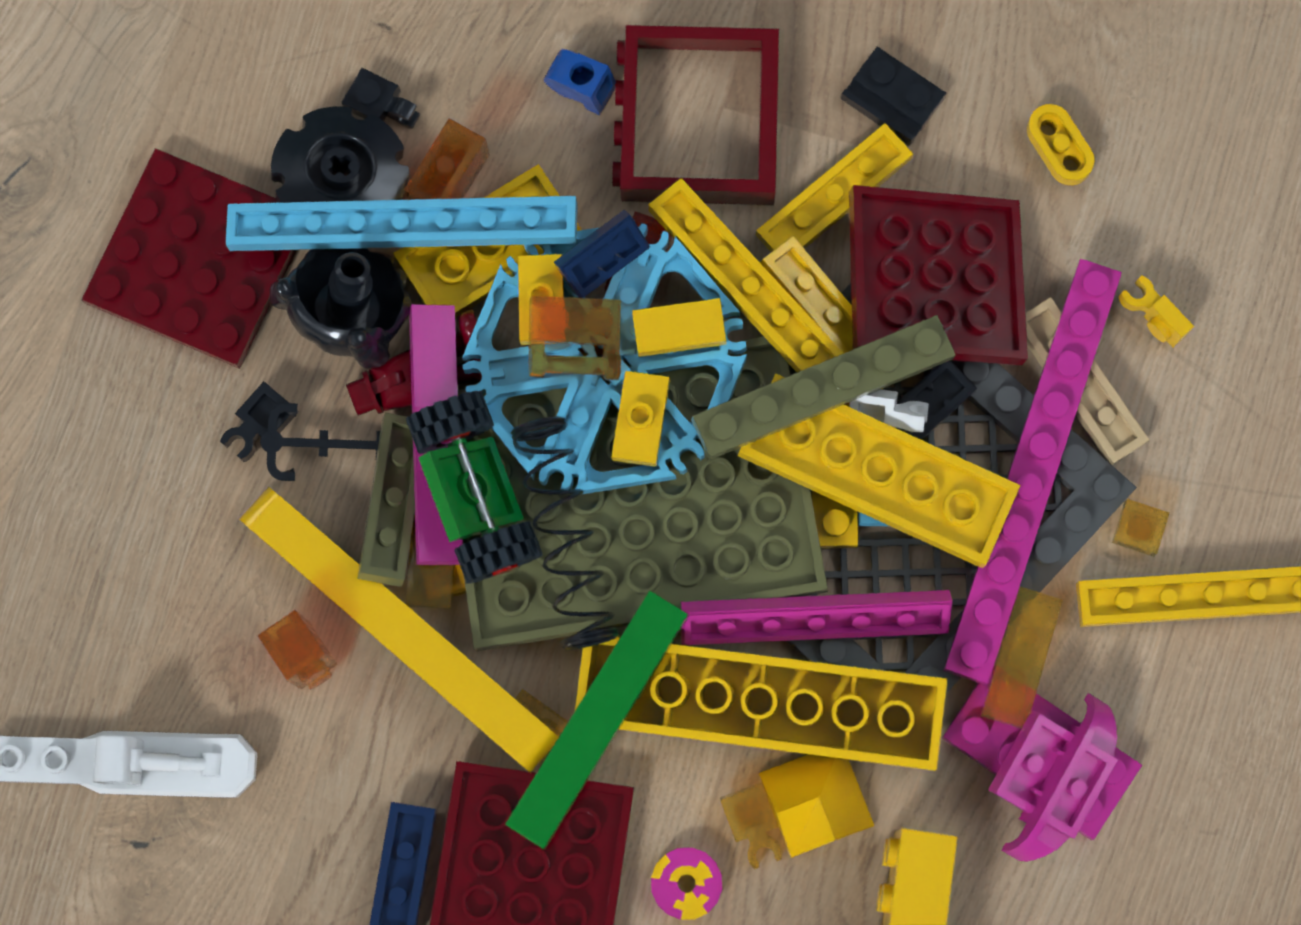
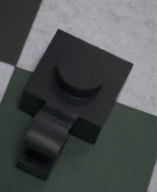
M364 68L360 69L341 102L342 106L352 108L353 114L364 119L369 114H373L384 121L387 116L413 129L420 117V113L415 111L417 105L409 100L398 97L401 90L397 84Z

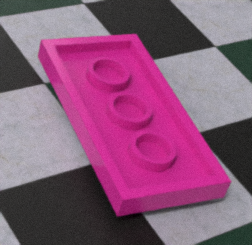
M994 665L988 684L977 683L941 738L996 775L1031 711L1042 714L1068 730L1070 724L1079 727L1081 723ZM1117 747L1115 748L1114 757L1118 760L1079 830V833L1090 840L1096 838L1142 767V764Z

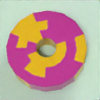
M693 847L677 848L666 853L655 865L651 876V892L657 905L667 915L680 920L697 919L708 914L718 903L722 892V874L716 862L706 852ZM690 875L694 878L695 888L691 892L685 893L679 889L678 880L681 876Z

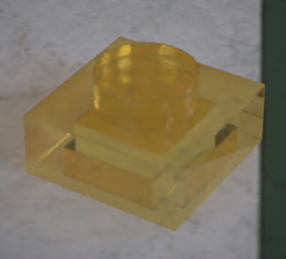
M1126 499L1112 543L1154 557L1158 553L1170 512Z

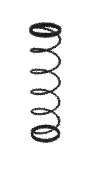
M555 416L523 423L511 431V435H513L511 438L513 439L512 443L523 452L559 454L539 464L525 476L522 484L526 489L541 494H571L543 509L534 518L533 527L548 534H584L552 551L542 564L546 571L553 574L572 576L595 575L562 593L552 605L554 611L563 615L607 616L562 640L563 649L574 650L608 642L617 638L619 633L616 627L591 630L611 620L615 615L612 612H570L560 610L556 606L568 594L601 578L604 572L560 571L548 568L547 561L554 555L592 536L594 533L593 530H549L540 528L537 525V520L546 512L582 495L584 492L583 489L543 490L532 488L527 484L528 478L533 473L574 452L572 448L536 450L523 448L518 445L517 441L537 440L565 430L568 426L566 423L567 419ZM546 426H551V427H548V428H545V429H541V430H537V431H532V432H527V431H530V430H533V429H537V428H541V427H546Z

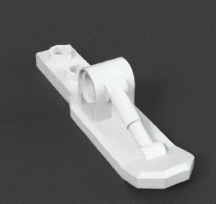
M102 731L83 739L0 736V782L80 784L100 794L238 798L256 780L257 752L241 734Z

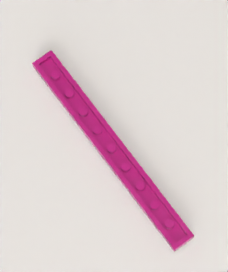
M1081 258L1077 263L1006 478L1019 484L1020 488L987 565L983 569L977 566L943 669L945 672L983 685H987L1119 284L1122 274L1120 271Z

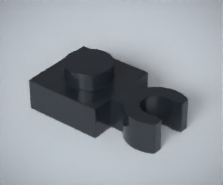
M263 381L235 413L243 421L241 426L228 429L222 435L220 442L228 448L234 440L243 439L245 446L237 456L243 462L248 461L255 454L256 441L268 431V417L271 410L279 404L289 402ZM286 412L281 413L277 418V431L281 433L294 416Z

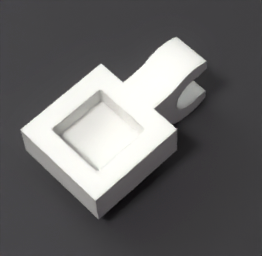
M880 389L851 401L850 407L894 428H901L911 432H923L924 423L927 422L929 404L920 401L897 404L898 392Z

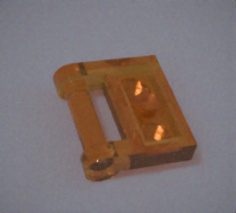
M546 296L530 297L529 377H544L545 373L603 375L605 380H619L621 373V300ZM545 343L603 345V357L545 355Z

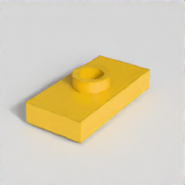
M562 254L518 256L519 341L521 345L565 343L564 278L554 264V261L560 258Z
M625 371L611 456L612 461L657 467L670 384L669 377Z

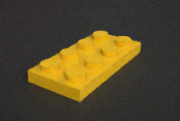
M537 164L484 198L560 195L540 165ZM577 223V231L582 230L579 224ZM534 244L538 254H544L543 249L539 245ZM524 245L402 247L393 253L396 261L405 272L425 305H455V318L487 298L500 264L511 277L515 276L509 270L506 261L509 256L518 264V256L528 255Z

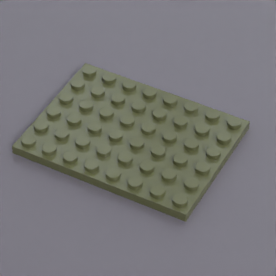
M764 336L740 340L746 341L747 351L737 355L729 354V356L747 354L745 365L731 400L769 385L775 373L785 378L790 376L788 362ZM624 361L625 364L630 368L631 366L628 364V362ZM614 363L606 364L608 367L611 366L617 375L620 374L615 369ZM709 365L652 374L670 378L668 398L687 421L692 422L691 418L693 415L708 409L719 381L718 371ZM603 375L601 378L606 382L607 385H609L610 382ZM567 388L510 397L503 403L502 413L514 428L536 419L555 417ZM466 389L458 390V396L466 393ZM611 403L590 456V465L599 472L642 466L640 464L612 461L611 456L619 412L613 403ZM551 426L541 427L527 432L537 431ZM492 429L467 440V442L493 437L524 518L517 522L518 524L525 521H531L532 524L534 518L543 509L571 495L541 494L526 489L522 483L528 473ZM548 437L525 442L531 447H541L545 445ZM696 439V442L702 446L700 439ZM740 447L711 460L708 459L705 450V458L703 460H700L694 452L685 451L680 456L681 462L687 468V472L684 475L675 470L672 461L666 463L677 479L582 494L566 501L542 515L537 520L538 527L549 530H593L594 533L592 536L567 547L547 561L548 568L560 571H603L604 575L568 594L556 606L560 610L570 612H612L615 614L611 620L591 629L595 630L606 627L619 628L628 626L649 590L680 609L681 602L802 597L828 592L811 491L800 484L737 456L741 449ZM539 469L535 472L534 480L531 477L527 480L528 486L532 488L561 490L564 475L559 472L551 474L546 486L539 482L541 470ZM573 477L574 484L572 489L577 487L579 477ZM533 527L543 556L516 569L471 584H467L465 580L474 650L478 652L572 636L585 627L607 617L569 616L560 614L552 608L554 601L562 593L595 576L553 574L546 571L542 566L545 558L552 551L584 534H548ZM478 534L463 538V544L482 536Z

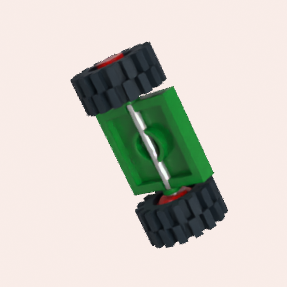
M482 391L466 392L457 397L456 395L449 397L445 401H438L432 406H426L407 417L406 422L417 452L419 454L425 453L418 457L449 542L478 534L482 536L464 543L454 550L466 583L471 584L506 573L543 556L531 521L517 523L524 518L493 437L467 442L473 436L480 435L494 426Z

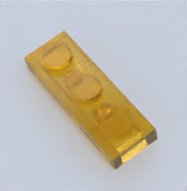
M1021 586L1019 587L980 716L1022 729L1031 713L1063 602L1062 599Z

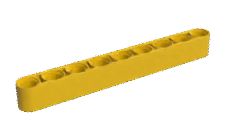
M269 486L240 517L239 520L528 772H531L554 746L559 737L383 584L357 579L359 564Z

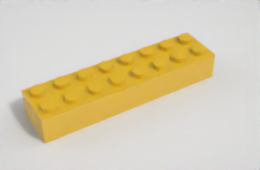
M619 637L608 642L583 648L575 710L619 641ZM671 644L619 730L937 771L947 679Z

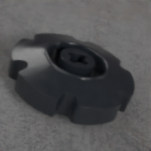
M333 106L317 109L303 115L302 130L292 131L291 129H286L276 143L271 160V180L283 185L276 190L277 203L405 200L409 167L397 162L403 158L404 146L393 129L373 114H369L363 120H358L352 116V108Z

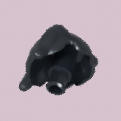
M368 248L311 249L306 253L297 268L293 269L287 278H281L273 282L269 291L271 304L275 308L287 311L292 325L301 336L315 343L324 352L336 356L354 357L360 366L371 369L384 366L388 362L390 357L388 351L389 343L403 326L411 306L410 296L405 291L407 285L405 272L400 267H394V259L389 254L370 252Z

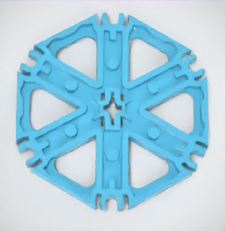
M642 223L638 228L643 236L646 237L648 228L646 224ZM598 228L577 231V244ZM663 231L659 242L649 244L650 248L614 274L598 313L585 297L580 300L564 279V344H539L497 351L493 347L492 339L507 303L512 298L519 297L518 264L511 256L506 259L509 270L515 275L514 277L508 275L500 264L462 357L464 362L470 359H481L480 362L473 360L463 364L465 374L479 373L482 375V379L478 384L466 386V392L482 391V394L487 393L483 397L494 423L491 429L525 471L529 473L539 464L559 454H533L516 448L511 438L513 436L511 431L514 427L502 413L503 403L513 396L567 388L556 415L567 419V428L560 433L549 436L545 445L541 447H531L525 441H517L519 446L528 449H574L572 454L541 468L539 473L540 484L546 486L549 476L559 472L564 475L561 490L572 489L574 484L573 477H579L575 489H583V494L677 479L666 463L672 461L675 470L684 475L687 472V468L681 462L680 456L685 451L694 452L700 460L705 458L703 447L696 442V439H699L693 423L687 421L667 397L657 467L642 465L599 472L590 465L591 453L611 403L619 410L625 371L654 374L703 365L712 366L719 373V381L708 407L710 409L731 400L745 365L747 354L729 356V354L737 355L747 351L746 341L731 342L727 337L731 331L743 329L742 319L731 318L724 322L727 345L638 357L632 310L650 308L660 280L666 273L677 272L681 274L703 300L720 298L723 320L729 317H740L739 310L676 236L670 250L665 252L669 245L668 232ZM577 244L537 245L544 251V254L541 255H564ZM524 245L528 255H539L534 245ZM602 332L608 338L607 340L601 335ZM591 341L605 352L611 349L615 351L612 358L615 369L620 374L617 375L611 366L608 367L604 363L598 366L594 364L598 358ZM583 349L587 356H583L579 350ZM623 359H625L628 362V364L631 366L630 368L625 364ZM603 375L610 382L609 385H607L606 382L601 378ZM533 473V474L530 476L533 480H534V477H535V473Z

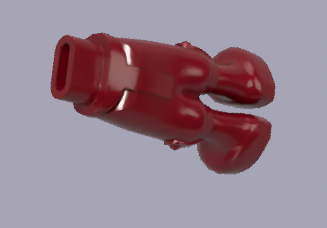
M473 309L463 312L459 317V329L456 333V357L463 356L477 323ZM410 349L389 358L384 366L372 368L369 372L367 370L363 371V378L346 384L358 416L375 409L378 414H382L384 411L411 406ZM470 359V360H468V361H473V360H475V361H479V362L481 361V359ZM464 363L457 365V385L481 381V374H465L463 370Z

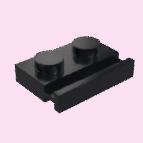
M877 46L854 76L847 89L842 92L841 100L879 126L886 123L900 140L911 146L918 133L922 131L944 101L947 93Z

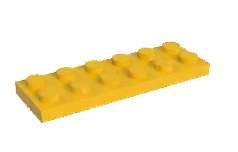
M775 373L771 383L785 377ZM841 405L741 447L737 455L982 569L987 565L1020 488V485L846 405Z

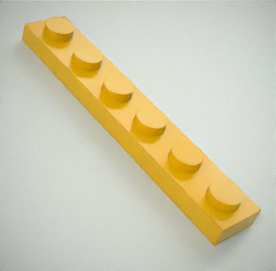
M682 178L648 204V211L674 239L676 236L722 292L797 373L844 354Z
M1301 566L1078 581L1076 583L1080 627L1301 613Z

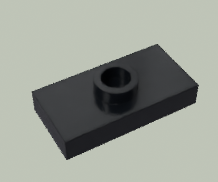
M951 360L936 366L897 402V404H903L909 401H920L929 404L924 431L911 432L901 428L897 429L923 440L975 393L977 387Z

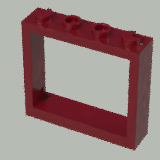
M626 25L625 40H617V66H624V80H616L615 106H623L622 121H614V146L621 147V162L613 161L612 187H620L621 201L652 202L681 179L674 177L634 176L638 49L761 52L758 180L682 179L705 204L774 205L776 194L779 29Z

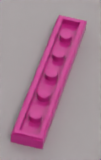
M411 304L412 413L420 411V409L426 406H432L438 401H445L449 397L458 396L455 305ZM413 441L416 565H460L454 550L463 544V539L449 542L418 457L425 453L419 454Z
M950 590L681 602V610L689 614L680 630L681 645L949 633L952 598Z

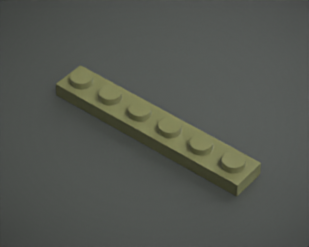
M938 315L693 415L691 421L708 459L711 460L950 361L956 354Z

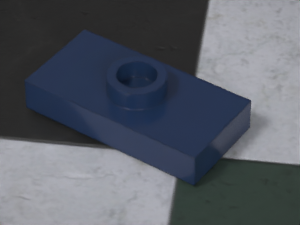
M622 210L554 261V264L573 293L581 300L648 250L650 245L632 216L627 211Z

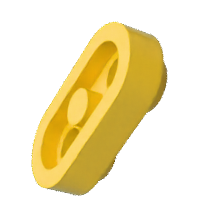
M1045 104L1035 109L1027 124V135L1052 176L1064 185H1077L1084 182L1094 167V154L1065 109L1055 104ZM1041 126H1052L1055 134H1044L1041 131ZM1073 160L1078 168L1073 171L1068 170L1064 167L1063 161Z

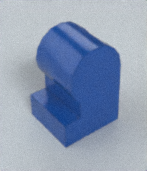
M566 49L559 50L544 77V82L553 91L563 97L582 103L585 109L599 116L612 95L616 80L608 65Z

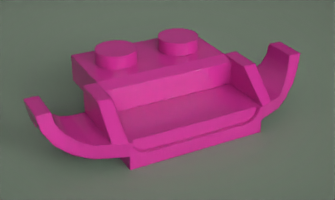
M1087 693L1084 699L1087 704V711L1079 727L1070 724L1068 730L1042 714L1031 711L988 789L1023 811L1019 819L1026 823L1025 827L1014 841L1005 843L1001 850L1018 861L1028 862L1045 857L1056 851L1070 837L1075 839L1118 760L1114 757L1117 743V726L1114 714L1106 703L1090 693Z

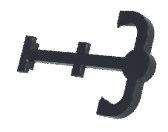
M282 403L271 410L268 417V431L260 439L262 449L267 452V469L271 476L280 481H295L294 468L281 472L276 467V452L282 446L319 448V457H328V448L376 450V460L380 431H376V441L328 439L327 430H319V439L283 438L277 431V418L283 412L296 417L298 404Z

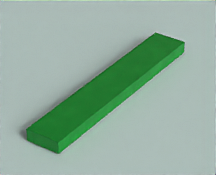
M649 590L505 825L542 849L548 846L689 617L688 613Z

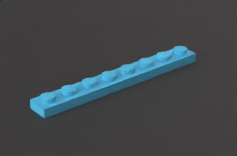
M576 196L228 204L226 246L229 251L577 244Z

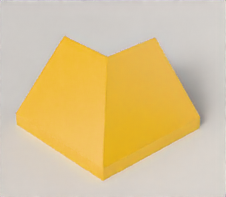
M808 754L758 773L790 858L875 826L849 759Z

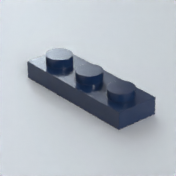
M391 802L369 925L418 924L437 809Z

